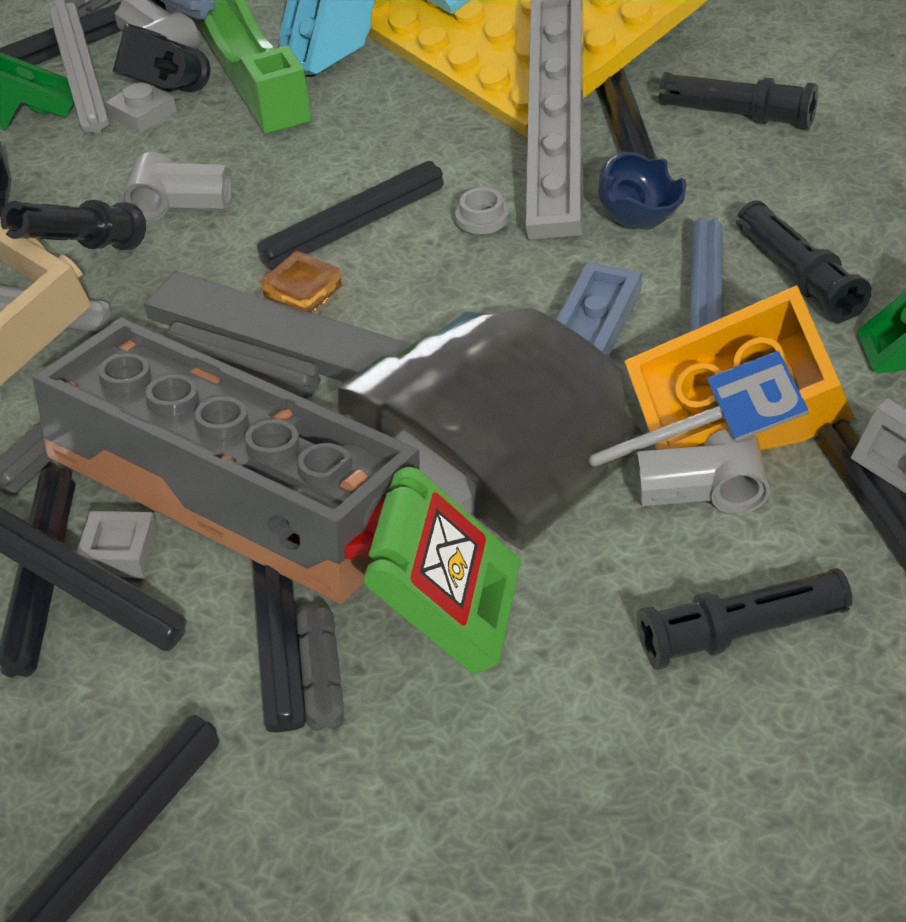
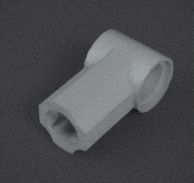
M122 0L119 9L114 13L117 27L121 30H124L125 23L158 32L167 36V39L198 49L200 46V37L194 21L190 15L180 10L169 14L151 0Z
M144 153L137 158L122 192L121 202H130L137 205L142 210L146 220H159L164 217L167 210L229 211L233 187L231 168H227L225 164H175L171 158L161 153Z
M728 428L711 435L704 442V445L700 447L635 452L637 491L641 506L712 501L718 510L725 513L751 512L761 507L767 501L770 494L758 438L755 435L735 442Z

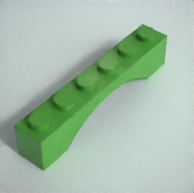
M214 0L215 10L208 11L206 19L199 20L193 17L264 134L289 129L293 126L312 121L305 69L288 45L275 48L269 43L255 22L245 0Z

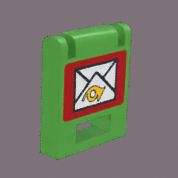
M406 467L397 471L391 483V492L386 494L369 556L375 561L367 566L363 579L364 584L470 673L477 674L498 665L521 559L420 470Z

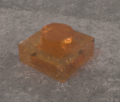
M295 251L261 280L265 299L312 313L342 287L340 268Z

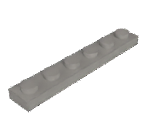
M531 0L526 230L529 240L583 235V0Z

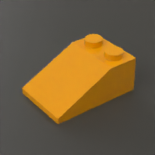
M797 285L624 361L650 432L717 407L718 403L707 382V378L778 350L809 410V414L755 434L758 438L760 450L806 441L820 435L821 429L827 423L834 424L841 419L850 422L856 420ZM723 417L654 445L656 450L700 447L704 445L711 435L729 427Z

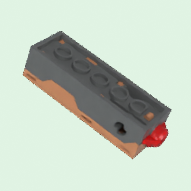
M119 318L32 377L47 457L263 566L266 564L274 568L279 574L339 604H342L364 584L363 579L367 566L375 561L369 556L386 494L391 492L394 474L406 467L420 470L419 449L124 318Z

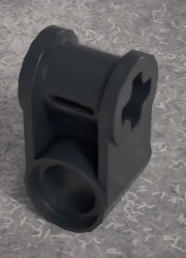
M125 23L113 72L161 88H176L186 92L199 91L207 84L211 68L209 60L203 52L167 39V36L158 32Z

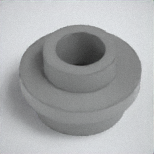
M488 187L473 188L466 191L460 198V203L455 210L456 223L462 230L469 233H492L500 230L508 223L509 207L499 191Z

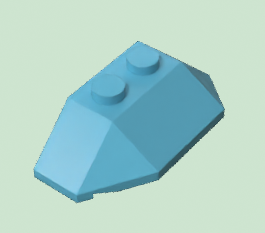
M287 0L278 38L279 48L287 45L290 47L305 69V75L318 74L364 46L366 36L371 28V15L375 0Z

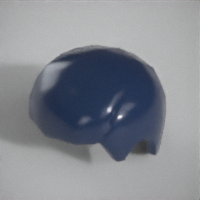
M620 152L601 169L598 191L604 209L618 223L628 229H653L670 218L680 207L685 198L687 184L683 178L676 181L671 178L668 172L667 160L647 159L639 153Z

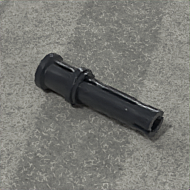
M665 72L659 89H666L665 93H659L660 105L670 104L750 114L752 119L760 124H767L769 120L799 123L800 129L810 130L814 121L818 101L817 83L808 82L805 87L775 84L774 78L766 77L763 80L759 79L757 84L674 75Z
M87 200L80 206L73 207L69 205L32 204L11 201L5 205L0 217L2 229H9L6 235L12 239L77 240L83 247L88 249H103L107 245H111L113 248L122 251L133 250L141 244L146 232V219L142 210L130 202H120L109 206L106 202L100 200Z
M760 200L751 201L740 210L738 217L743 220L736 221L738 229L754 240L760 248L787 269L793 276L794 285L798 286L800 293L807 298L813 296L823 305V311L827 318L839 324L862 313L871 298V285L859 274H850L842 268L839 256L829 249H815L804 237L775 215Z
M839 568L725 598H720L717 594L703 592L695 594L692 603L657 611L653 606L640 608L637 613L638 633L642 648L652 668L659 670L668 667L670 659L704 650L709 655L723 653L726 648H729L733 639L786 627L837 612H848L850 610L849 607L853 603L852 592L847 577Z

